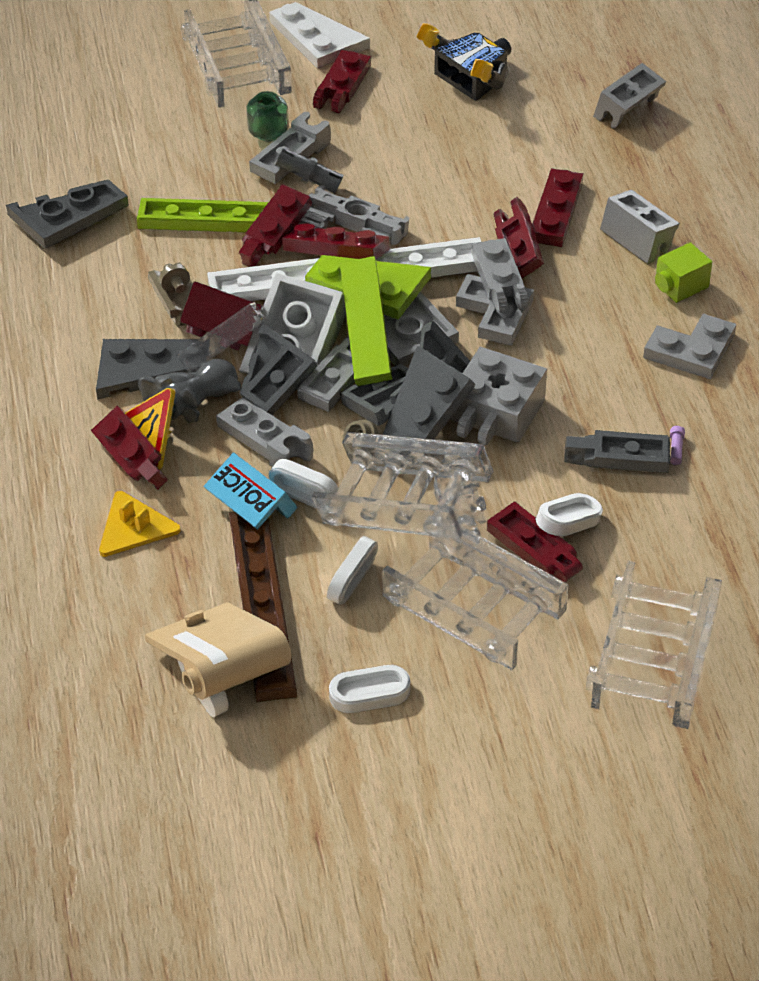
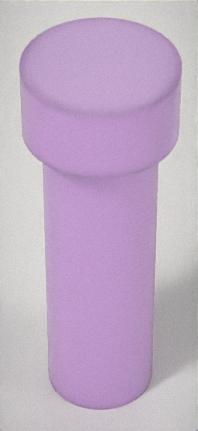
M674 426L670 429V438L672 439L670 462L673 465H679L682 462V445L685 438V429L681 426Z

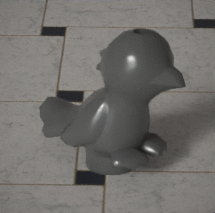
M223 359L207 361L201 365L200 369L191 374L174 372L160 375L156 378L143 376L138 381L143 402L166 388L174 389L175 399L171 420H175L180 415H183L188 423L199 420L200 413L197 408L204 399L210 396H224L241 390V384L238 381L234 365Z

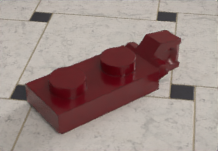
M282 184L245 233L242 239L243 246L239 251L241 263L248 267H254L264 254H276L282 246V237L298 225L311 207V196Z
M118 405L90 430L134 481L138 482L144 477L157 490L168 481V478L156 466L162 459V454Z

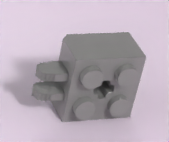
M479 347L462 373L475 383V387L450 420L459 422L456 432L457 436L463 438L467 437L472 428L479 429L477 440L484 445H488L494 435L520 442L545 401L547 368Z

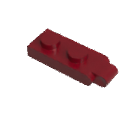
M514 501L487 520V531L545 578L553 575L562 583H566L583 570L582 563L577 559L575 548L560 536L552 535L542 530L536 523V517Z

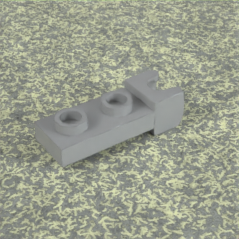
M303 112L291 122V128L249 161L250 172L274 184L278 183L290 173L275 166L282 148L285 146L307 158L313 153H320L331 141L329 122L322 121L318 125H308L310 113Z
M244 397L216 415L219 428L269 459L270 466L272 467L280 459L289 460L292 457H300L305 461H310L313 458V442L308 433L295 425L291 427Z

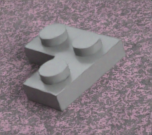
M467 274L456 295V307L485 313L478 327V338L512 346L533 302L534 290L525 288L529 301L528 309L519 310L514 297L509 296L506 297L507 312L498 314L492 299L489 300L481 278Z
M702 314L691 336L657 325L644 347L643 358L711 379L735 335L736 324Z

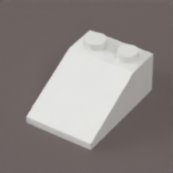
M276 273L239 371L247 375L249 373L250 358L252 353H256L260 340L258 334L260 327L265 324L272 329L279 319L284 320L280 328L274 331L312 357L318 366L331 351L346 316L343 292Z

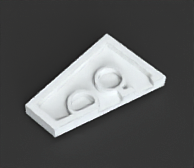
M297 2L286 4L269 12L270 23L317 69L335 62L341 50L359 53L370 48L369 37Z

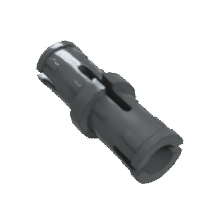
M285 146L282 148V152H280L275 166L301 177V181L305 183L309 181L319 186H325V189L333 194H336L344 177L343 174L317 163L318 159L314 157L309 159Z

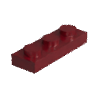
M551 168L532 223L539 244L563 247L583 185L584 173Z
M305 223L296 225L292 231L282 237L283 251L355 259L375 256L377 260L390 250L389 236L376 235L374 231L370 230L356 233L347 232L342 227L321 229L315 228L313 224Z

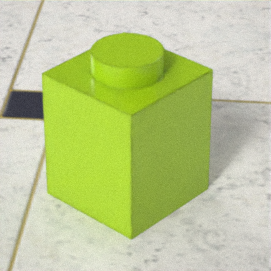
M689 242L658 257L655 284L660 291L666 293L672 300L678 303L709 288L713 261Z

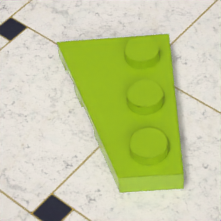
M322 255L305 275V281L343 292L340 263L357 259ZM376 261L384 315L399 320L430 280L431 267Z

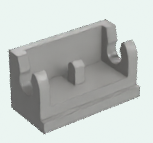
M641 63L601 91L593 116L601 121L607 115V111L610 112L613 116L611 128H615L621 124L623 116L646 99L648 102H651L657 98L660 89L665 86L666 81L645 64Z
M629 190L608 198L600 230L648 264L655 260L659 246L660 251L664 254L669 251L675 231L679 228L680 223L635 191Z

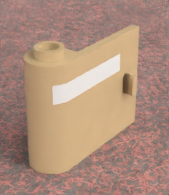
M229 602L204 612L202 610L186 615L183 620L144 634L147 643L183 663L185 671L182 672V681L184 687L189 694H195L201 700L286 666L291 662V649L288 640L278 627Z

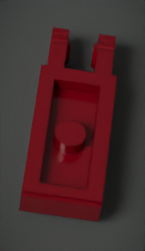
M341 50L314 93L313 107L322 109L328 98L332 99L331 111L340 113L346 103L351 101L371 68V56L354 51Z
M516 197L510 202L513 217L509 219L502 209H498L493 215L497 226L495 228L497 238L506 239L520 276L523 279L544 265V261L527 207L521 199Z

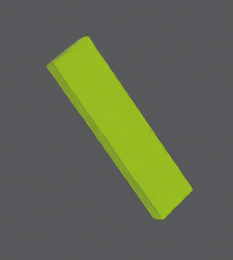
M141 198L137 216L138 229L246 233L268 202Z
M373 256L342 262L340 267L356 386L393 380L376 258Z

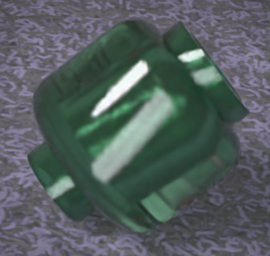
M264 91L248 101L246 106L247 127L253 137L270 142L276 140L288 130V105L281 96L274 92Z

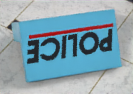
M234 452L203 486L257 530L275 509L286 518H289L298 508L284 490Z

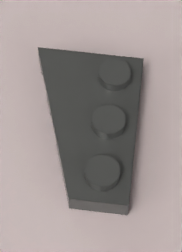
M107 179L71 188L67 195L50 199L47 194L35 197L36 203L21 207H19L18 202L7 204L6 209L7 215L44 249H47L128 207L129 204L128 196Z
M103 339L96 385L97 400L110 397V391L127 387L129 392L140 390L138 381L143 376L156 378L160 375L174 372L190 374L196 372L202 364L210 361V339Z
M417 345L376 451L392 464L409 474L475 387V383L461 372Z

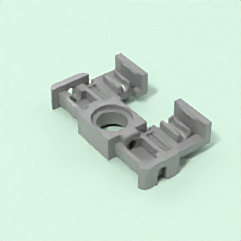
M321 185L315 189V194L311 193L308 195L311 196V207L298 223V225L305 223L313 224L315 228L325 229L328 221L333 222L335 217V224L356 232L370 230L374 231L376 235L389 236V242L391 237V245H396L408 234L409 217L406 216L402 219L380 211V206L354 196H350L347 199L325 191V186Z

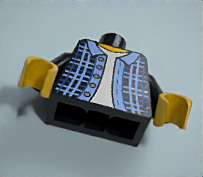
M428 23L421 25L416 37L422 40L426 47L435 50V75L474 101L480 99L492 88L501 89L508 75L507 56L512 51L508 40L500 38L493 42L482 34L475 32L459 39L447 40L438 35L439 30Z

